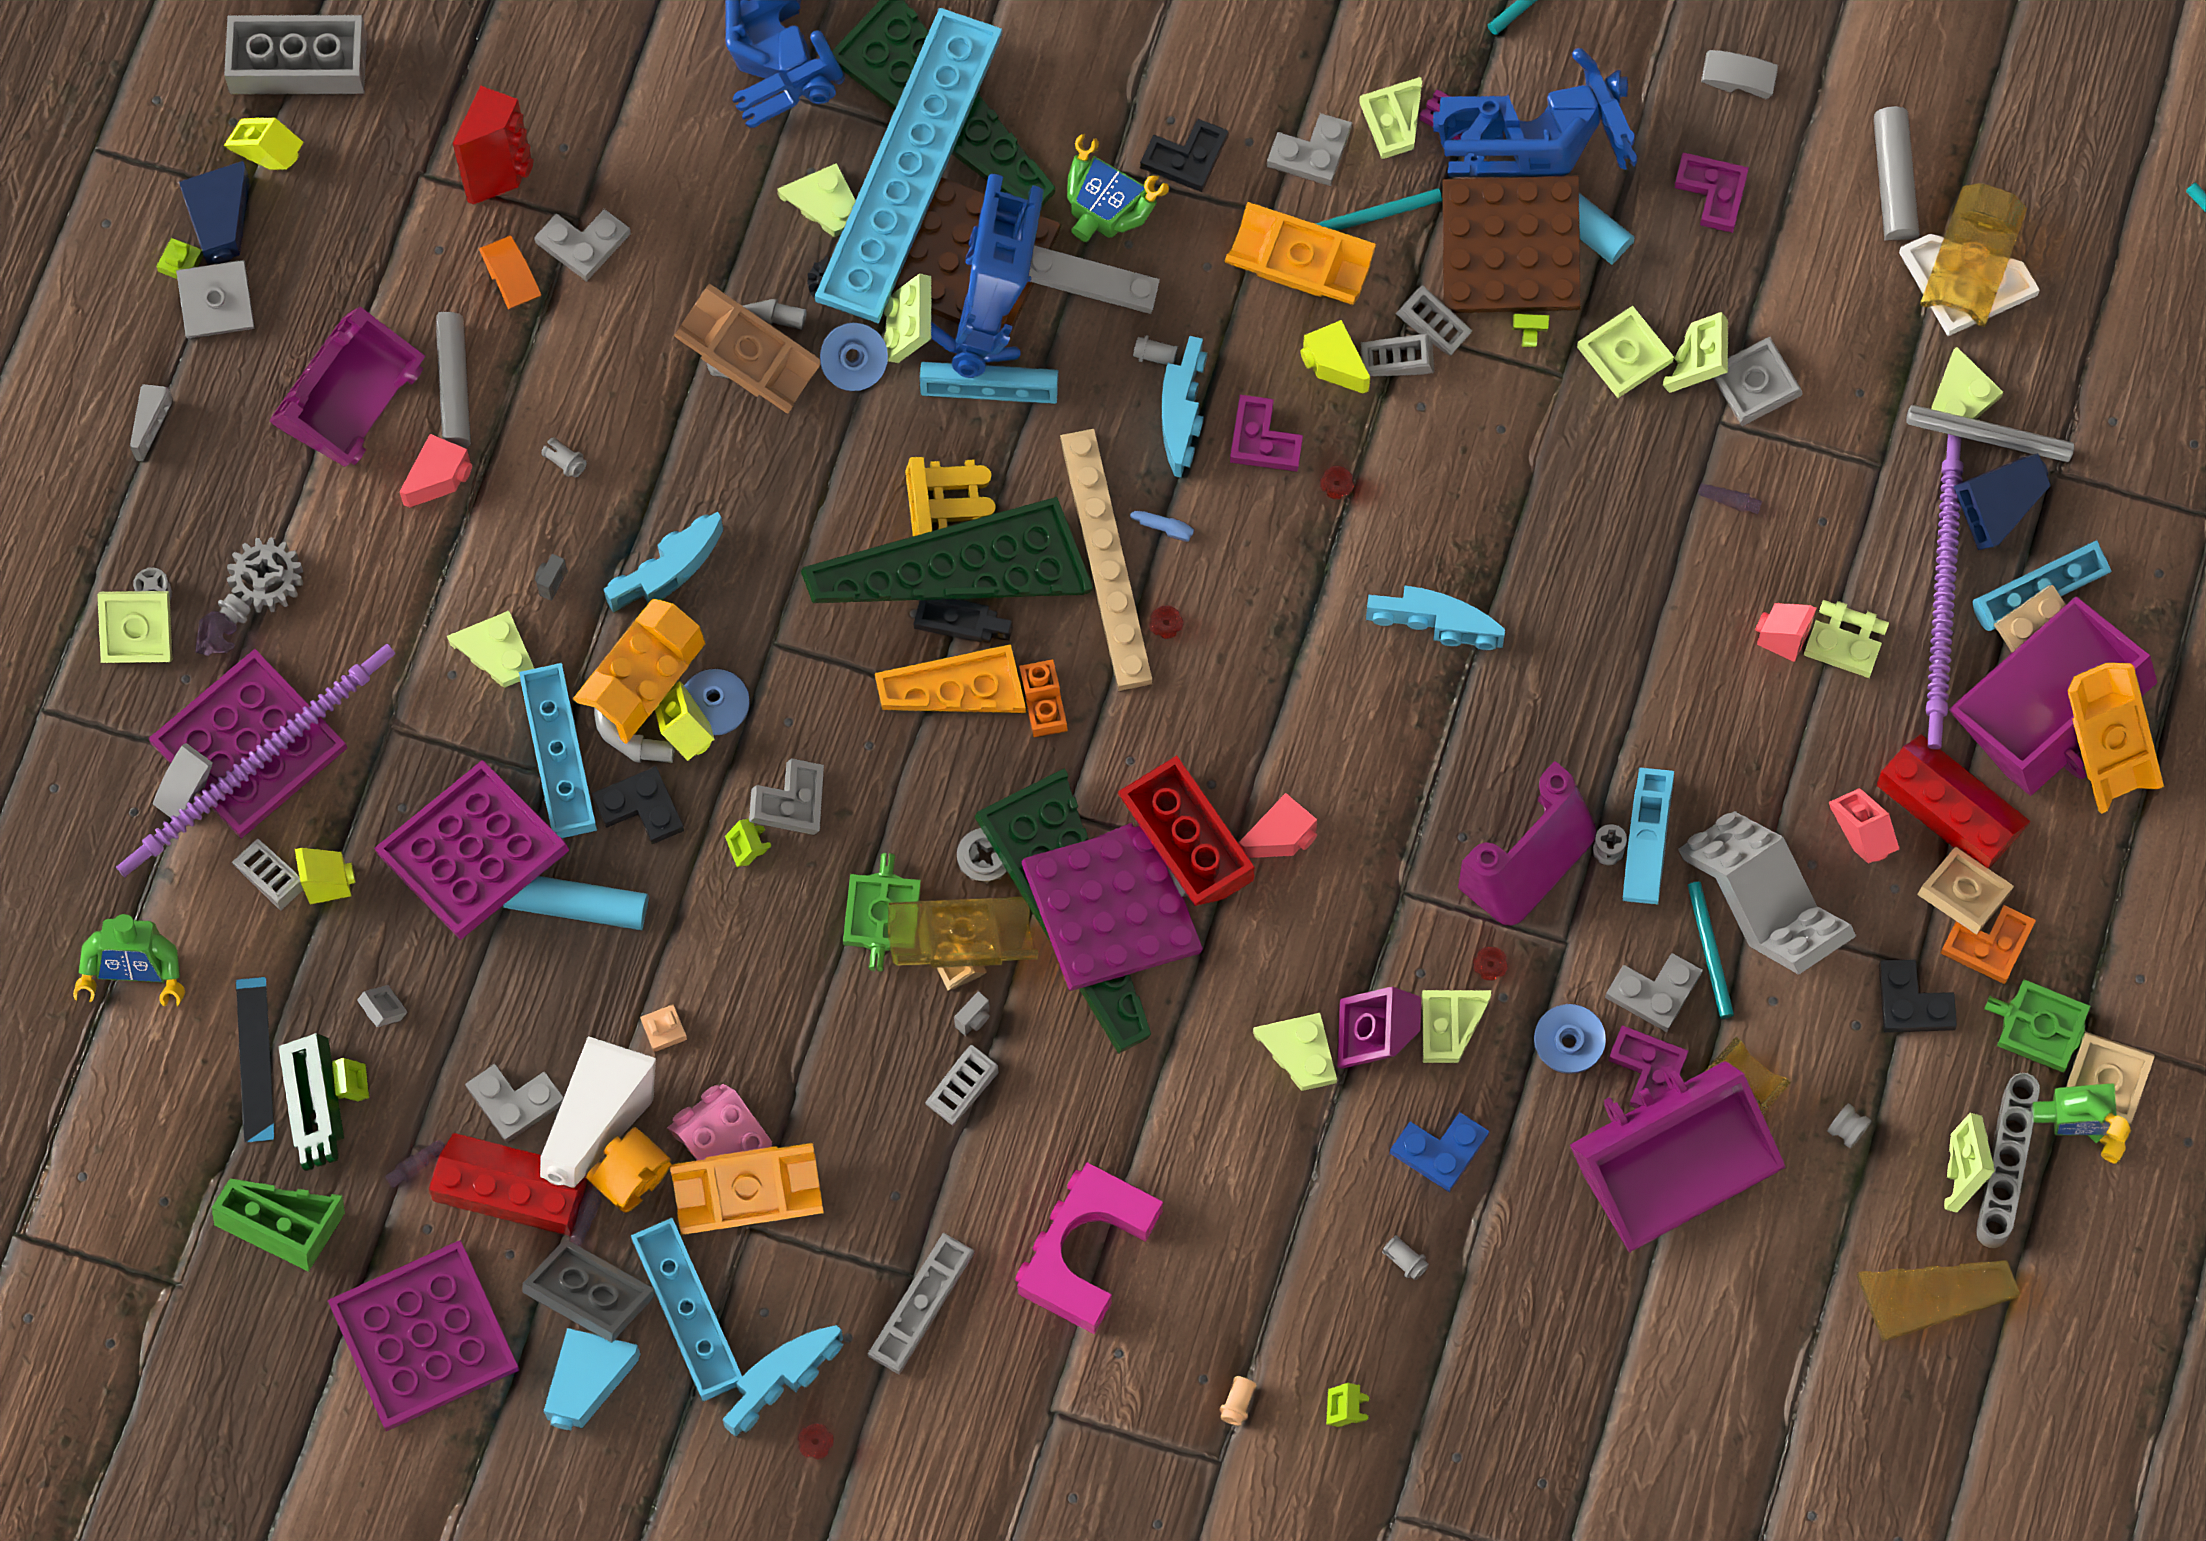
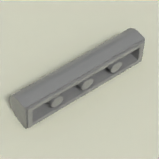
M1896 106L1882 108L1874 114L1873 119L1884 240L1918 239L1919 224L1908 111L1903 107Z
M438 312L436 317L442 439L463 448H468L471 445L464 318L461 314L455 312Z

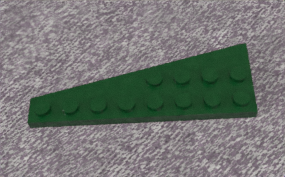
M880 0L832 52L843 72L895 110L929 31L918 19V15L913 8L910 9L904 0ZM978 91L952 151V155L986 181H988V176L991 174L1003 176L1001 192L1009 193L1028 200L1032 185L1042 188L1044 190L1042 208L1055 194V186L1035 161L1028 157L1018 144L1015 136L1008 132L998 119L996 112L989 108Z
M1058 497L808 565L801 570L812 603L1085 595L1089 594L1093 589Z
M1065 768L978 811L975 815V819L1049 940V935L1021 863L1026 857L1089 839L1086 829L1082 826L1077 810L1076 797L1072 795L1067 779L1068 773ZM1130 974L1079 988L1118 1054L1150 1037L1151 1031L1140 997L1136 995Z

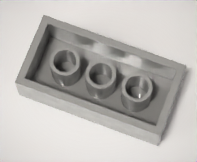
M362 15L228 16L224 77L230 94H364L367 32Z

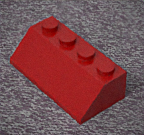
M481 85L453 141L467 203L473 205L518 188L522 178H527L531 173L534 162L531 158L530 144H528L526 136L527 129L524 127V116L521 113L518 99Z
M1922 734L1903 746L1881 771L1876 785L1953 848L1957 847L1988 869L1995 864L2031 822L1941 749L1928 748V739Z
M1177 755L1118 791V795L1195 906L1225 899L1254 881V865Z
M453 1133L439 1155L429 1192L433 1202L571 1236L588 1179L585 1175L574 1188L566 1185H555L547 1179L540 1177L541 1155Z

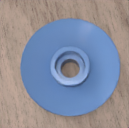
M847 323L835 328L825 338L820 351L821 368L827 379L835 386L848 391L863 390L875 384L883 375L888 362V351L883 338L876 330L862 323ZM850 349H855L858 353L856 359L852 361L847 360L846 353Z
M722 669L704 670L694 675L684 685L711 724L714 736L726 734L736 729L748 713L749 694L747 688L739 677L729 671ZM712 693L720 695L719 700L716 702H710L707 698Z
M1574 1004L1559 1005L1547 1011L1537 1023L1534 1033L1535 1048L1541 1060L1550 1068L1568 1074L1583 1072L1595 1065L1602 1056L1606 1043L1605 1030L1599 1018L1589 1009ZM1565 1038H1572L1576 1045L1568 1048L1563 1045L1562 1041Z

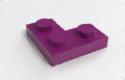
M1683 153L1674 188L1707 195L1700 225L1733 233L1749 167Z
M1240 395L1230 463L1298 472L1303 435L1270 431L1274 399Z
M1622 1025L1608 1061L1641 1073L1629 1106L1638 1108L1643 1105L1638 1093L1641 1090L1647 1088L1653 1099L1670 1091L1663 1068L1670 1065L1673 1071L1677 1070L1680 1075L1689 1051Z

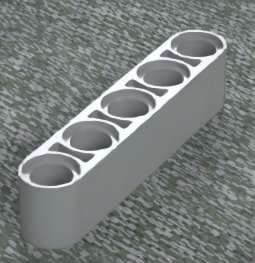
M2028 1073L2015 1074L2009 1080L2002 1096L1991 1152L1995 1172L1985 1182L1976 1228V1236L1979 1242L1988 1248L2002 1246L2007 1241L2014 1226L2033 1129L2032 1103L2038 1102L2040 1085L2037 1079ZM2022 1087L2026 1089L2030 1098L2020 1099L2016 1097L2013 1093V1088ZM2006 1122H2019L2022 1125L2023 1132L2014 1133L2007 1128ZM2009 1154L2015 1158L2017 1165L2013 1167L2006 1166L2001 1162L1999 1156ZM1993 1189H2005L2009 1193L2010 1199L2006 1201L1997 1199L1994 1196ZM1990 1221L1999 1223L2003 1228V1233L1999 1235L1991 1233L1987 1229L1986 1223Z

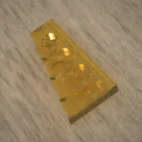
M2007 1260L1966 1263L1951 1267L1927 1266L1925 1269L1904 1270L1902 1268L1889 1269L1886 1272L1871 1273V1271H1863L1857 1273L1858 1281L1882 1342L2017 1298L2020 1294Z

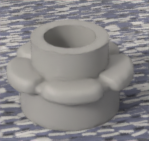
M228 594L224 600L218 601V605L221 607L219 615L232 625H236L237 622L245 623L247 621L246 616L250 613L251 609L235 595Z

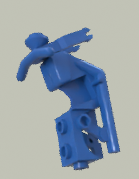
M725 0L726 46L742 72L765 78V80L745 90L736 92L733 96L734 103L740 102L736 105V108L744 111L742 114L743 120L755 116L745 123L749 128L758 127L761 123L795 107L800 101L799 97L802 95L815 104L827 103L829 99L836 95V88L830 81H833L835 84H842L845 80L844 73L821 31L816 30L811 34V41L820 56L819 59L811 60L807 42L799 27L791 26L785 28L780 23L800 13L798 9H801V0ZM783 90H786V91H784V92H782V93H780V94H778V95H776V96H774V97H772V98H770V99H768V100H766V101H764V102H762V103H760V104H758V105L752 107L753 105H755V104H757V103H759V102H761V101H763V100H765V99H767V98H769V97H771V96H773V95H775V94H777V93H779V92H781V91H783Z
M1576 48L1572 53V57L1584 69L1586 85L1550 92L1547 96V108L1542 115L1533 121L1526 122L1518 119L1508 95L1440 97V112H1434L1433 115L1434 132L1440 133L1445 156H1465L1464 161H1449L1448 177L1566 176L1572 171L1588 141L1600 124V119L1617 158L1618 166L1626 169V162L1624 160L1626 158H1629L1630 163L1635 166L1637 156L1631 148L1635 142V136L1633 131L1630 130L1619 105L1622 97H1628V77H1622L1621 70H1616L1605 78L1604 81L1595 60L1583 49ZM1463 133L1461 140H1451L1456 135ZM1514 156L1516 161H1485L1484 157Z
M997 174L988 176L978 227L974 226L969 240L970 249L966 255V263L971 265L969 290L965 298L957 338L954 339L931 322V339L947 351L957 354L952 360V367L965 378L982 375L986 368L985 362L1016 360L1021 356V351L1018 347H1005L1009 342V333L1012 331V326L1005 324L1001 331L1000 328L1002 317L1009 314L1027 282L1031 281L1029 272L1044 190L1032 185L1028 200L1009 193L1000 192L1003 176Z

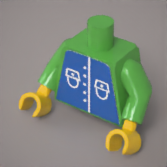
M1085 134L1080 135L1075 142L1079 155L1074 156L1067 185V199L1071 203V214L1078 219L1071 230L1073 235L1083 242H1088L1095 231L1108 238H1112L1118 232L1124 233L1143 225L1157 204L1156 197L1164 196L1168 193V184L1163 183L1156 192L1154 184L1159 176L1153 175L1148 177L1145 185H1142L1096 156L1090 160L1088 158L1089 154L1097 150L1098 140L1096 138L1093 139L1091 148L1086 150L1082 144Z
M121 914L115 919L104 920L102 931H95L83 943L79 973L82 974V977L75 984L73 992L75 1000L78 998L80 989H87L91 993L89 1002L93 1001L97 985L92 976L96 975L97 979L146 982H164L166 980V986L160 995V1003L166 1006L169 1002L170 994H173L177 999L176 1004L179 1006L185 995V989L182 984L177 982V978L180 977L177 948L159 933L155 923L133 920L131 916Z
M2114 1084L2056 1088L2053 1101L2032 1103L2033 1123L2054 1122L2056 1135H2087L2095 1143L2100 1141L2105 1145L2101 1152V1156L2105 1160L2116 1164L2121 1159L2126 1148L2124 1142L2131 1128L2126 1119L2116 1114Z

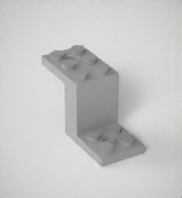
M1735 811L1721 816L1715 825L1704 832L1694 834L1688 839V843L1678 849L1684 861L1716 878L1749 947L1798 975L1856 937L1851 924L1816 905L1784 837Z

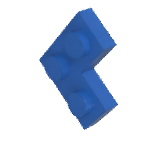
M1459 1112L1441 1140H1438L1410 1121L1390 1149V1154L1450 1192L1489 1136L1490 1131Z

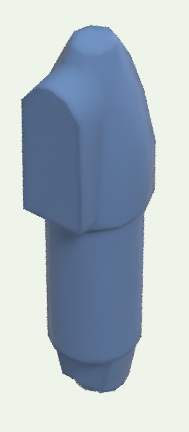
M1134 511L1130 514V517L1140 522V525L1165 531L1168 537L1189 542L1190 537L1194 533V529L1180 520L1162 517L1145 511Z

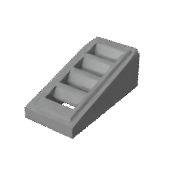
M1423 285L1413 293L1396 313L1418 333L1428 334L1432 343L1448 356H1451L1472 332L1462 320ZM1421 302L1425 307L1417 315L1413 310ZM1430 311H1433L1436 315L1427 324L1423 319ZM1443 319L1447 324L1437 333L1434 328ZM1454 327L1458 332L1447 342L1444 337Z
M1428 334L1361 342L1362 362L1369 376L1434 373L1433 343ZM1401 350H1407L1408 361L1402 362ZM1416 350H1421L1422 359L1416 360ZM1373 351H1379L1380 365L1374 366ZM1387 351H1393V363L1388 364Z
M145 384L141 386L130 448L136 461L144 460L172 404L173 398L167 387Z
M256 839L232 861L233 865L280 911L304 890L299 875L259 839ZM258 851L263 854L250 867L244 864ZM269 860L271 864L262 873L256 875L254 872ZM278 869L280 872L266 884L264 880ZM286 877L288 881L275 892L273 888Z
M970 1045L925 1104L954 1126L999 1073L998 1065L973 1045ZM971 1062L984 1071L982 1075L969 1066ZM962 1073L975 1082L972 1087L959 1077ZM952 1084L966 1094L963 1099L950 1089ZM945 1095L957 1105L956 1109L952 1110L940 1098Z

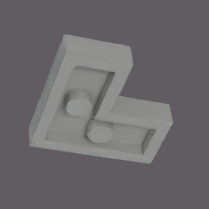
M1320 113L1310 142L1277 132L1267 160V167L1331 186L1352 129V122Z
M603 209L583 232H580L556 213L534 238L536 244L587 282L628 238L631 232L628 226Z
M791 758L786 762L784 790L756 785L751 789L749 822L812 835L819 832L824 765Z
M1671 953L1654 982L1623 964L1608 989L1605 998L1668 1032L1703 970Z
M495 1064L465 1084L468 1091L506 1143L561 1107L564 1099L545 1072H542L514 1091Z

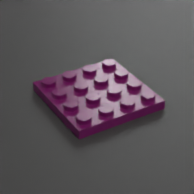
M254 649L148 739L170 764L181 746L185 743L213 762L205 788L202 789L209 791L211 783L216 785L219 782L218 777L225 778L227 776L225 772L227 770L232 772L234 764L241 765V758L248 759L250 751L254 753L257 751V745H265L264 739L268 738L271 740L273 732L278 734L281 731L280 726L287 727V720L291 719L294 721L296 713L302 714L304 712L303 707L310 708V706L262 655ZM321 717L317 718L318 724H310V730L304 729L302 731V737L295 736V743L288 742L286 750L281 748L279 756L272 755V762L265 761L263 769L256 768V775L249 774L247 782L242 780L240 788L233 787V794L226 793L224 801L219 799L217 807L210 806L241 839L347 749L346 743ZM202 790L197 792L201 797L203 796Z
M483 760L374 848L378 856L460 940L570 851L567 844Z
M1140 826L1024 858L1021 863L1069 991L1200 954L1203 950L1183 896L1181 897L1166 867L1167 864Z
M461 1240L328 1300L386 1432L519 1371L518 1365Z

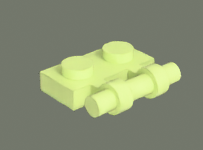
M1823 600L1819 613L1832 617L1829 624L1815 621L1804 656L1870 678L1882 644L1881 642L1869 639L1871 631L1885 635L1889 622L1876 618L1877 614L1869 611L1864 614L1846 608L1847 604L1837 601V604ZM1844 621L1861 627L1859 635L1840 629L1841 622Z

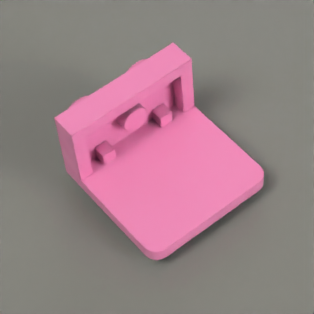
M725 1084L710 1087L702 1094V1100L698 1104L678 1112L673 1118L674 1122L667 1127L676 1140L685 1144L696 1161L706 1159L705 1157L772 1147L771 1139L737 1092Z

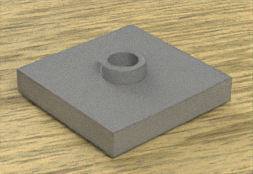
M244 260L176 270L187 339L255 329Z
M1770 336L1729 357L1728 373L1713 378L1741 426L1803 395L1802 389Z

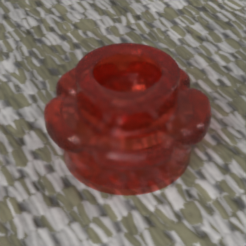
M1333 466L1324 472V477L1320 479V488L1323 492L1327 493L1328 497L1340 499L1343 495L1347 496L1352 492L1354 484L1351 480L1353 477L1344 467ZM1339 481L1340 485L1336 486L1334 482Z
M1165 605L1152 612L1150 617L1152 621L1149 627L1153 634L1161 635L1163 639H1171L1176 636L1177 632L1182 630L1184 621L1177 609ZM1168 620L1170 623L1169 625H1164L1163 621Z
M1485 947L1478 951V957L1473 961V968L1476 973L1481 974L1482 979L1494 981L1498 976L1502 977L1506 974L1508 970L1507 956L1502 950L1496 947ZM1492 961L1494 966L1489 967L1487 963Z
M812 1424L805 1427L798 1436V1441L800 1442L799 1450L807 1458L822 1459L826 1457L829 1453V1448H832L834 1444L832 1433L828 1432L827 1428L822 1424ZM813 1439H818L819 1443L814 1445L812 1441Z

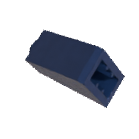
M241 161L180 181L179 185L207 266L214 263H227L233 257L239 256L250 185L244 162Z
M2038 453L2020 458L1954 486L1978 550L2000 544L2051 486L2048 480L2047 466L2040 459Z

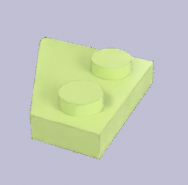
M1421 77L1361 95L1359 98V103L1382 159L1414 149L1422 88Z
M837 163L778 188V195L781 200L792 203L801 210L802 215L811 221L818 222L822 229L833 237L842 234L856 202Z
M1722 312L1690 324L1685 335V341L1679 347L1674 358L1678 365L1672 377L1665 376L1663 386L1669 393L1728 373V319Z
M1956 347L1952 352L1931 409L1977 419L2002 397L2003 391Z
M509 611L447 636L450 645L454 649H459L470 658L473 664L481 670L488 672L492 679L504 688L520 682L519 672L534 669Z
M1422 990L1423 1063H1459L1490 1001L1491 990Z
M1320 1013L1253 1027L1254 1037L1261 1041L1272 1053L1273 1059L1280 1067L1286 1069L1291 1075V1079L1301 1091L1337 1083Z
M1969 1113L1951 1133L1947 1178L1954 1179L1953 1194L1945 1198L1944 1206L1946 1210L1958 1212L1995 1172L1983 1117L1973 1113Z

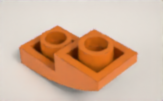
M512 236L479 248L492 280L496 279L508 309L541 296L537 283Z
M1054 660L1020 665L1019 670L1033 738L1068 731Z

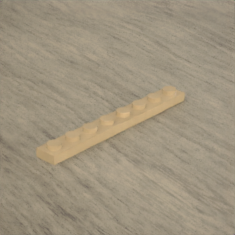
M1094 429L1060 435L1118 691L1152 685L1151 671Z

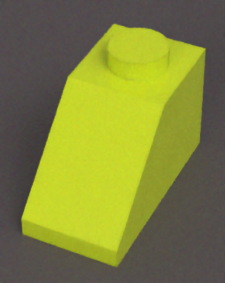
M246 118L239 121L224 146L269 170L287 169L296 162L299 156L298 151L304 142L276 118Z
M1342 320L1304 335L1303 349L1300 350L1301 357L1308 369L1313 368L1317 378L1360 393L1369 391L1370 376Z
M680 681L677 682L656 707L655 712L661 734L688 761L694 755L705 752L715 739L711 724L686 687Z
M309 848L295 849L300 882L310 905L352 896L350 884L356 883L352 863H345L341 852Z

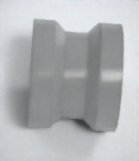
M146 568L136 575L133 585L135 591H169L170 599L172 598L171 586L162 570Z
M1848 1103L1834 1119L1827 1132L1833 1136H1840L1844 1139V1145L1851 1149L1867 1130L1872 1120L1867 1116H1859L1855 1113V1107Z

